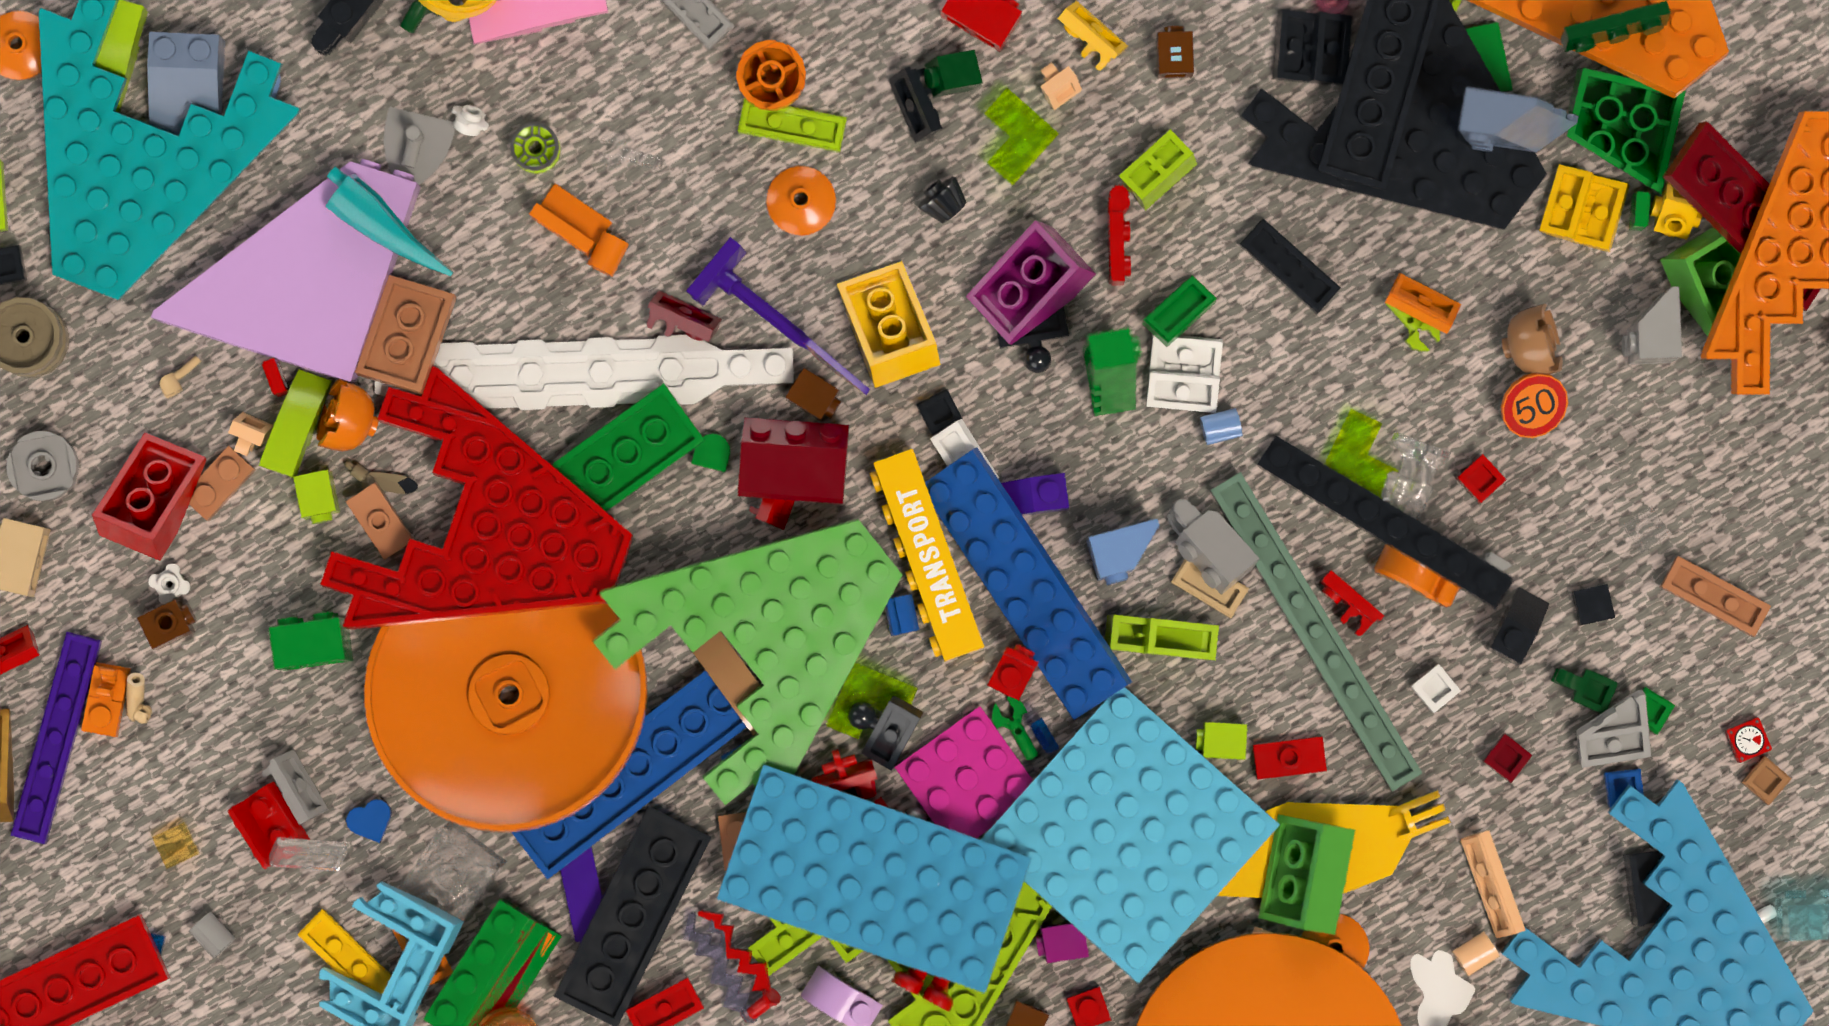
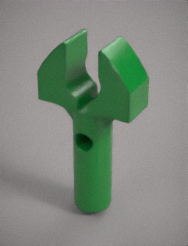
M1006 697L1014 709L1013 721L1001 715L996 703L992 711V721L997 729L1001 726L1009 729L1025 759L1032 760L1036 758L1038 752L1021 723L1023 714L1027 713V710L1021 701L1012 697Z

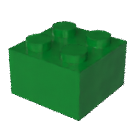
M333 612L313 614V621L304 622L303 618L298 617L278 619V626L269 627L274 670L288 671L354 661L350 630L343 627L345 619L340 618L338 613Z

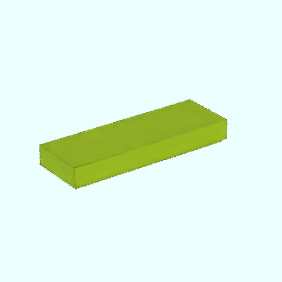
M744 98L738 133L840 153L847 117L790 106L777 111L761 110L748 103Z

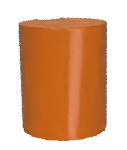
M603 231L587 265L605 275L613 277L629 244Z

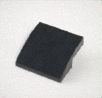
M1288 9L1278 10L1272 80L1342 85L1349 63L1352 16L1322 11L1310 13Z

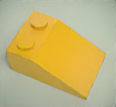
M902 261L837 284L860 352L875 388L941 365L936 341Z

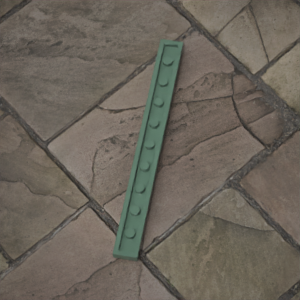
M1242 473L1236 474L1211 489L1212 496L1231 527L1260 558L1255 567L1389 789L1394 791L1421 775L1422 771Z

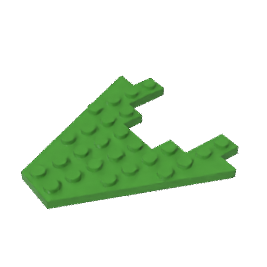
M854 519L603 589L600 595L619 617V620L592 641L613 668L617 669L669 626H672L692 652L696 651L719 631L725 635L763 683L736 705L757 733L702 776L723 804L727 805L750 785L754 784L756 787L763 765L792 775L795 774L899 583L902 573L860 520Z

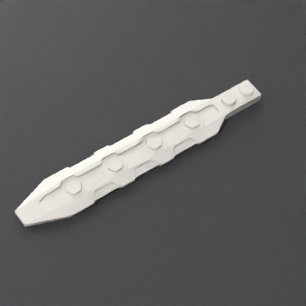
M663 335L658 336L656 339L614 340L612 337L588 338L587 341L546 343L543 340H519L517 344L474 345L473 342L441 343L433 365L485 409L520 408V410H545L549 406L589 405L590 408L615 407L616 404H635L663 383L668 387L680 405L697 404L724 386L794 384L793 348L721 350L704 340L697 341L687 335H671L670 337ZM374 381L375 394L385 397L388 387H392L422 397L420 394Z

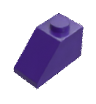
M1065 473L1029 477L1001 483L1022 516L1069 509Z

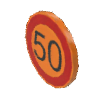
M1531 373L1524 375L1513 382L1503 396L1500 406L1502 420L1511 432L1520 437L1535 438L1546 435L1556 428L1565 416L1568 407L1567 391L1561 381L1550 374Z

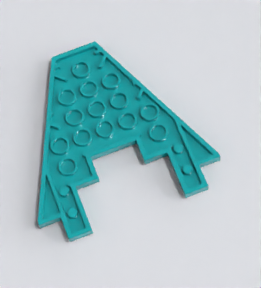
M78 0L72 19L40 8L39 11L52 275L120 300L296 118L301 108L271 97L283 64L248 51L224 116L191 104L178 136L116 112L127 78L96 67L95 64L119 0Z

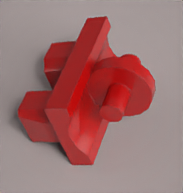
M838 749L831 751L834 761L821 765L824 774L811 778L812 782L838 791L855 787L858 798L864 800L877 795L875 785L877 775L872 760L867 759L857 763L855 754L841 758Z

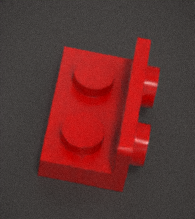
M274 781L227 810L235 827L240 831L253 856L258 860L263 869H267L282 861L311 841L302 825L298 824Z

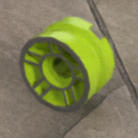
M538 122L526 123L516 130L510 143L511 155L517 165L526 172L533 174L545 173L552 169L559 161L561 153L560 142L554 131L545 124ZM535 141L542 145V150L538 154L530 153L528 148L535 144Z

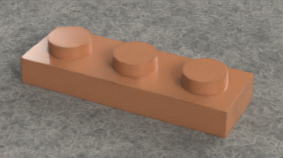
M1680 556L1675 557L1660 585V588L1751 637L1756 636L1771 608L1769 604Z

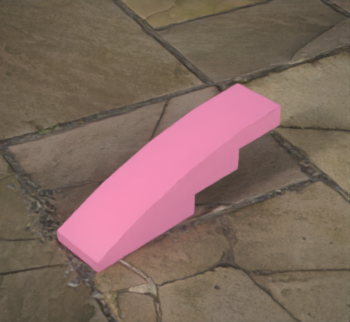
M499 0L486 12L469 18L475 45L540 32L543 28L573 23L575 19L609 12L606 0Z

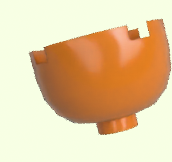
M765 40L755 43L743 53L738 64L736 79L739 90L748 103L761 110L777 111L787 108L798 100L805 88L806 70L803 59L793 47L776 40Z
M342 379L335 381L329 392V395L335 397L330 401L328 408L325 405L323 407L316 440L320 441L318 446L343 452L355 449L364 442L367 436L373 437L379 421L377 420L378 417L374 416L372 398L362 387Z

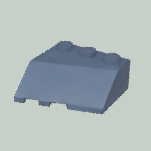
M1466 88L1459 131L1465 140L1469 142V145H1472V149L1492 152L1493 146L1537 153L1577 124L1578 116L1567 114V111L1563 109L1553 108L1552 104L1538 98Z

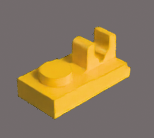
M1077 0L1065 8L1057 18L1064 24V29L1071 36L1080 38L1088 43L1081 51L1083 58H1086L1092 51L1100 53V62L1095 67L1099 71L1105 68L1112 59L1118 57L1128 47L1125 42Z

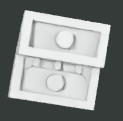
M1153 335L1146 406L1216 413L1223 340L1180 335L1166 347Z

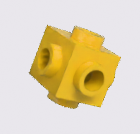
M1668 181L1665 184L1662 195H1655L1650 209V216L1655 217L1653 231L1660 232L1668 237H1678L1687 240L1692 227L1698 228L1702 219V215Z

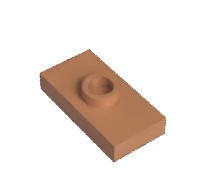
M374 482L345 501L384 560L407 546L409 539L414 540L377 482Z

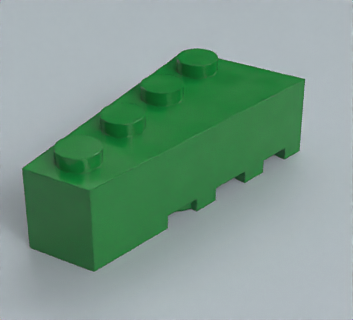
M1130 328L1087 335L1082 349L1094 417L1136 410V363H1138L1141 357L1138 335L1132 336Z

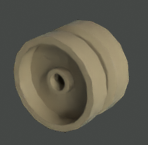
M15 297L0 303V368L25 378H38L53 372L63 362L69 349V332L64 319L53 308L32 298ZM28 331L30 338L26 343H22V337H27L26 332Z

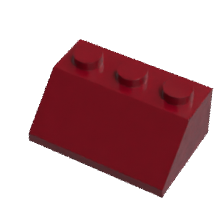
M744 417L738 496L843 504L848 458L849 425Z

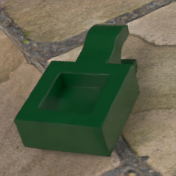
M1556 668L1550 680L1574 691L1570 701L1599 714L1607 710L1618 686V682L1587 668L1583 669L1580 677L1562 668Z

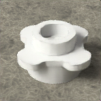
M472 105L453 107L452 113L456 115L453 126L460 133L468 136H477L481 130L488 129L489 124L484 120L485 113L479 108Z
M168 564L163 572L152 574L149 578V586L156 589L159 594V602L162 604L172 601L181 594L186 595L190 591V583L184 580L180 574V567L176 564ZM168 581H171L173 583L172 587L168 588L166 585Z

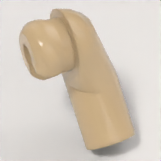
M132 673L127 678V716L132 722L138 721L141 724H145L151 717L152 709L148 705H143L145 677L141 673Z

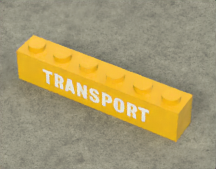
M910 449L874 462L875 471L869 474L876 493L883 490L887 504L881 507L887 524L895 523L899 537L893 538L900 558L906 556L911 570L905 571L911 591L918 589L923 603L917 604L923 624L930 622L935 636L929 637V641L935 657L942 655L944 662L984 648L914 450Z

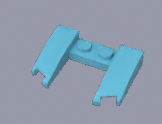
M380 882L376 886L382 891L369 902H366L362 897L354 901L352 907L409 939L383 994L326 967L321 968L319 979L330 981V1000L320 1001L319 1006L353 1026H413L418 1016L416 1011L444 954L449 953L464 921L416 896L387 883Z

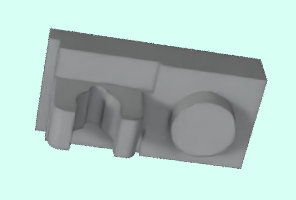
M294 749L269 761L270 765L262 771L264 778L270 775L274 777L278 784V789L283 793L282 796L299 825L329 810Z

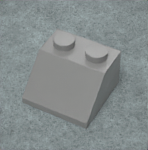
M1679 286L1671 287L1661 293L1627 329V335L1622 336V354L1624 357L1628 356L1629 365L1672 363L1682 357Z

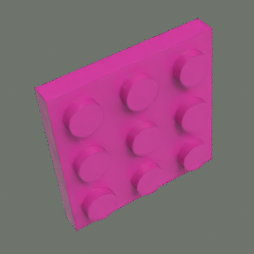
M981 706L895 766L897 772L934 824L973 838H978L989 830L1033 782V779Z

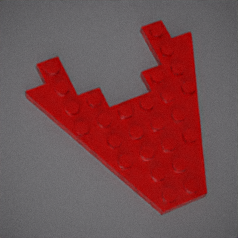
M432 366L422 397L388 387L377 420L383 424L442 441L432 473L435 476L464 484V488L443 549L409 539L398 572L331 551L320 585L324 588L353 596L343 623L345 629L353 630L607 603L600 595V592L603 589L618 585L633 540L632 533L437 367Z

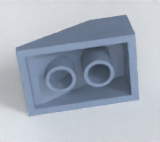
M149 32L147 73L150 125L179 136L191 104L222 115L225 40L220 35Z

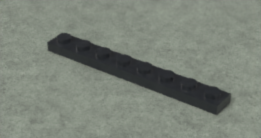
M1278 436L1274 437L1257 463V466L1263 471L1496 610L1514 582L1512 576Z

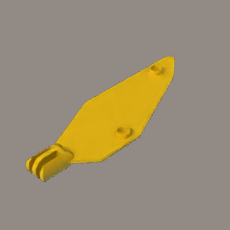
M1438 790L1399 806L1286 802L1265 811L1276 822L1278 814L1355 830L1343 894L1392 875L1412 838L1451 823L1449 816L1417 828L1415 826L1416 822L1445 811L1444 803L1410 814V809L1441 797ZM1275 831L1217 896L1262 898Z

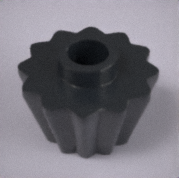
M952 176L944 182L937 180L925 190L924 194L926 197L920 202L921 204L918 208L937 221L944 223L954 217L967 202L957 178Z

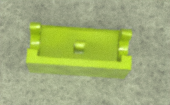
M1170 129L1119 175V178L1122 180L1123 186L1133 193L1138 203L1146 211L1191 171L1197 163L1194 153Z

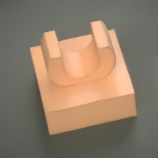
M1051 62L1040 70L1045 80V83L1040 87L1046 101L1053 110H1056L1082 91L1076 74L1069 66L1059 72Z
M242 412L232 421L228 432L239 437L234 451L248 456L249 452L253 451L255 445L262 446L269 439L274 425Z

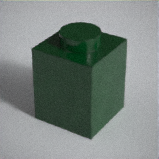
M975 49L936 56L925 64L924 80L927 87L931 89L933 98L972 91L983 83Z

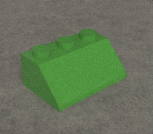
M1278 814L1277 823L1280 825L1274 833L1258 918L1303 930L1335 935L1355 830Z

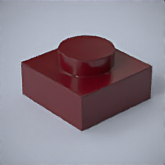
M1503 734L1482 762L1506 781L1512 783L1533 755L1509 736Z

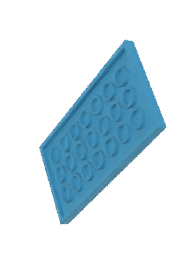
M763 765L717 899L986 993L1032 858Z

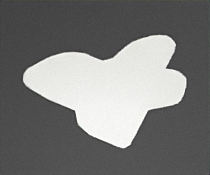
M1436 951L1431 961L1419 954L1411 958L1410 966L1413 979L1424 994V999L1418 1009L1419 1026H1447L1452 1015L1461 1014L1467 1008L1475 992V987L1455 974L1453 958L1447 952Z

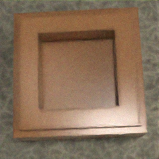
M1762 756L1740 783L1766 805H1770L1792 778L1766 756Z

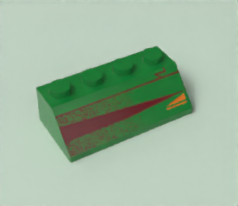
M499 899L423 1020L432 1026H505L562 935L506 899Z

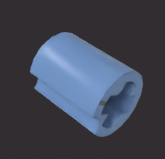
M1236 408L1200 417V424L1207 445L1243 436Z

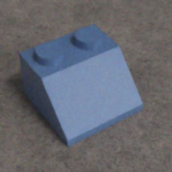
M1158 519L1095 535L1087 539L1097 581L1105 579L1106 584L1111 585L1129 579L1127 573L1132 572L1159 527Z

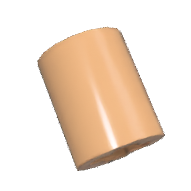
M1484 931L1452 951L1468 977L1500 957L1495 946Z

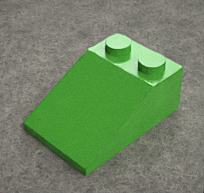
M1715 228L1707 230L1660 259L1671 287L1679 286L1680 301L1707 336L1741 256Z

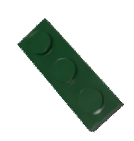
M1667 0L1564 27L1561 36L1564 52L1575 50L1577 53L1585 52L1601 42L1609 41V43L1615 44L1627 40L1632 34L1643 32L1644 35H1650L1661 31L1667 25L1671 14Z

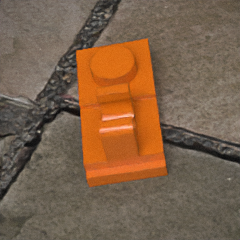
M96 662L81 731L118 737L126 697L127 678L130 675L131 668Z

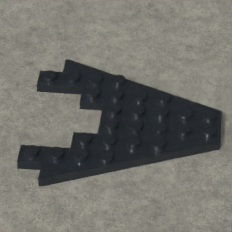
M1440 0L1386 191L1317 172L1336 106L1316 130L1261 88L1240 115L1241 119L1267 138L1248 162V165L1253 168L1500 230L1506 229L1547 175L1535 152L1493 146L1492 152L1472 149V145H1469V142L1465 140L1459 131L1466 88L1499 93L1501 91L1449 0Z

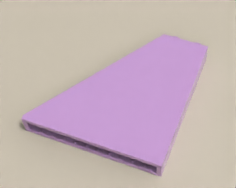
M361 159L360 164L350 161L340 169L347 176L356 174L381 195L405 227H408L420 190L418 183L413 182V175L400 170H394L393 175L380 171V164ZM327 178L153 310L151 318L177 328L355 384L358 377L355 370L388 276L392 275L398 255L364 236L325 207L338 189V186Z

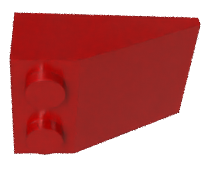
M144 432L92 514L99 536L161 561L180 529L206 463V457Z

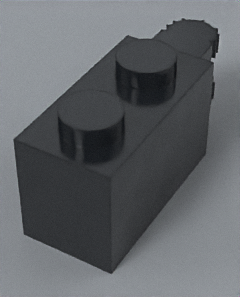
M330 0L318 15L322 24L315 31L316 34L313 35V38H311L312 42L310 43L315 48L314 50H317L318 54L327 56L331 52L333 53V49H336L343 39L351 44L385 0Z

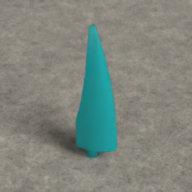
M336 166L329 172L327 178L336 184L338 189L325 206L328 210H331L338 218L364 236L395 254L448 276L454 273L414 237L390 209L382 196L356 174L347 176Z

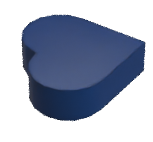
M380 799L372 800L367 803L365 808L357 807L348 813L346 818L347 827L355 834L381 843L390 822L392 810L386 801Z

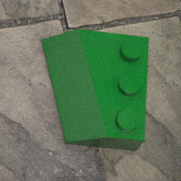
M1587 68L1577 69L1568 114L1577 115L1578 122L1567 130L1566 137L1662 194L1665 181L1663 176L1668 169L1686 91H1683L1674 99L1631 78Z

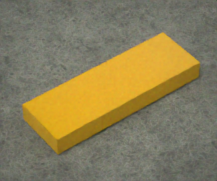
M321 909L297 935L337 973L383 994L392 974L324 909Z

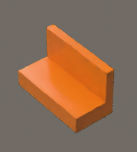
M557 184L553 185L540 205L536 203L529 213L533 220L588 257L592 254L602 232H607L612 225L610 220Z

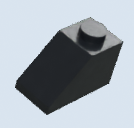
M1518 587L1485 649L1514 665H1521L1539 632L1549 603Z

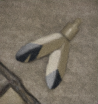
M350 461L345 462V467L351 470L350 475L359 482H362L363 490L374 482H377L383 493L387 491L408 494L418 489V484L408 476L386 472H369L359 463L354 465Z

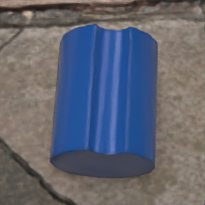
M912 594L889 599L885 610L891 636L919 631Z

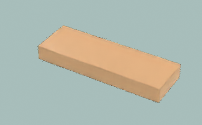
M1487 830L1461 838V844L1495 937L1501 938L1525 931L1490 831Z

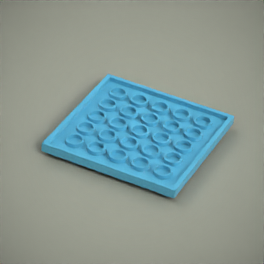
M1124 687L1107 698L981 840L1031 857L1032 859L1024 882L1139 984L1280 824Z

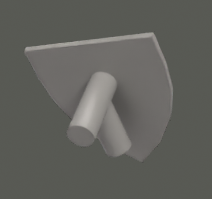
M389 107L383 143L386 161L391 174L393 175L394 170H400L413 175V182H417L418 185L423 183L438 169L447 156L455 133L454 122Z

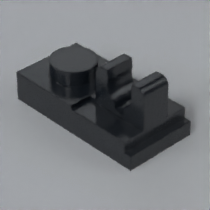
M909 66L899 71L888 81L914 142L917 143L928 139L943 128L939 121V114L933 107L929 97L932 94L931 89L923 87L920 78L924 77L926 68L916 70V68L911 69Z

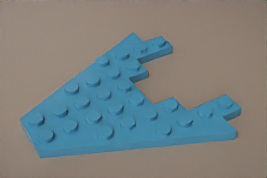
M1678 779L1658 805L1628 785L1608 811L1611 816L1663 854L1642 883L1670 903L1628 959L1599 939L1580 965L1577 966L1526 927L1525 931L1514 934L1501 951L1505 957L1528 973L1509 999L1510 1002L1514 1005L1600 1026H1803L1813 1013L1812 1007L1684 784Z

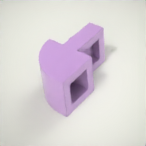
M820 966L817 967L800 995L822 1012L847 1026H871L883 1006L875 999L852 987Z

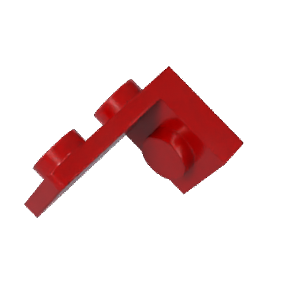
M1018 644L1015 645L1014 649L1006 647L987 686L1019 701L1039 663L1033 660L1035 653Z

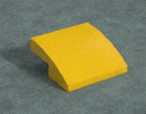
M1559 164L1539 231L1584 246L1611 252L1629 190V184L1596 176L1590 171Z

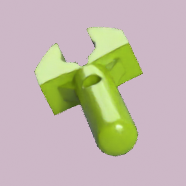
M1385 303L1408 328V339L1405 343L1412 350L1419 352L1429 351L1428 347L1420 341L1417 329L1430 333L1436 343L1440 341V331Z

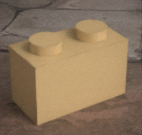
M3 518L0 525V590L30 597L35 596L51 529Z

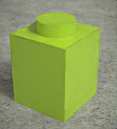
M327 469L293 477L301 518L311 519L312 524H320L332 521V514L340 513L332 471Z
M1203 722V729H1196L1195 750H1202L1201 755L1204 758L1246 760L1247 724Z

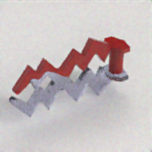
M704 910L697 913L698 916L712 921L706 932L721 934L719 945L711 944L712 934L695 932L696 913H690L683 940L699 942L695 955L715 959L710 983L728 987L723 1007L740 1012V1016L745 1023H755L759 1016L772 1006H777L781 1000L777 990L771 988L767 963H751L752 951L731 946L734 925L722 924L724 913ZM729 959H740L737 973L756 975L752 991H763V994L752 1005H746L750 993H740L744 976L726 974Z

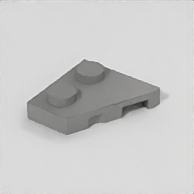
M1643 690L1635 691L1576 730L1578 757L1582 768L1651 757L1646 696Z

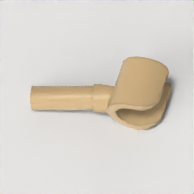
M196 355L179 370L161 378L160 388L166 398H170L183 390L178 380L182 379L201 362Z

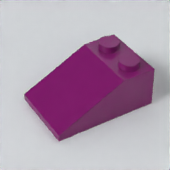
M1035 220L966 295V298L1008 344L1012 345L1073 300L1096 273L1053 227Z

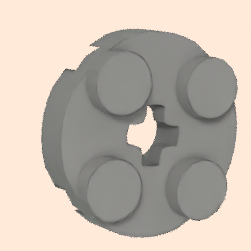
M48 431L31 432L21 437L12 452L9 453L6 463L7 475L12 486L23 496L35 501H52L62 497L76 483L79 472L78 456L70 443L61 436ZM42 456L45 457L47 462L52 463V468L48 469V474L42 476L40 471L34 470V465L39 464V458Z

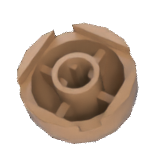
M1546 304L1532 306L1520 311L1511 319L1508 325V337L1502 339L1505 357L1507 359L1513 358L1515 365L1526 374H1553L1562 370V356L1555 357L1556 343L1560 345L1558 331L1551 311H1545Z

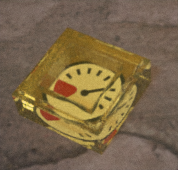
M186 822L152 837L166 869L200 854Z

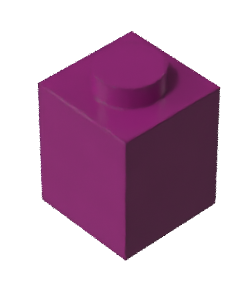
M1071 923L1041 927L1042 935L1035 936L1038 957L1045 956L1047 964L1089 957L1086 937Z

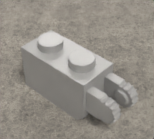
M1176 500L1166 518H1168L1167 522H1169V525H1172V529L1179 535L1175 542L1178 545V550L1186 561L1193 562L1201 571L1205 583L1213 589L1216 588L1222 595L1252 571L1260 558L1219 512L1208 510L1202 515L1188 500Z

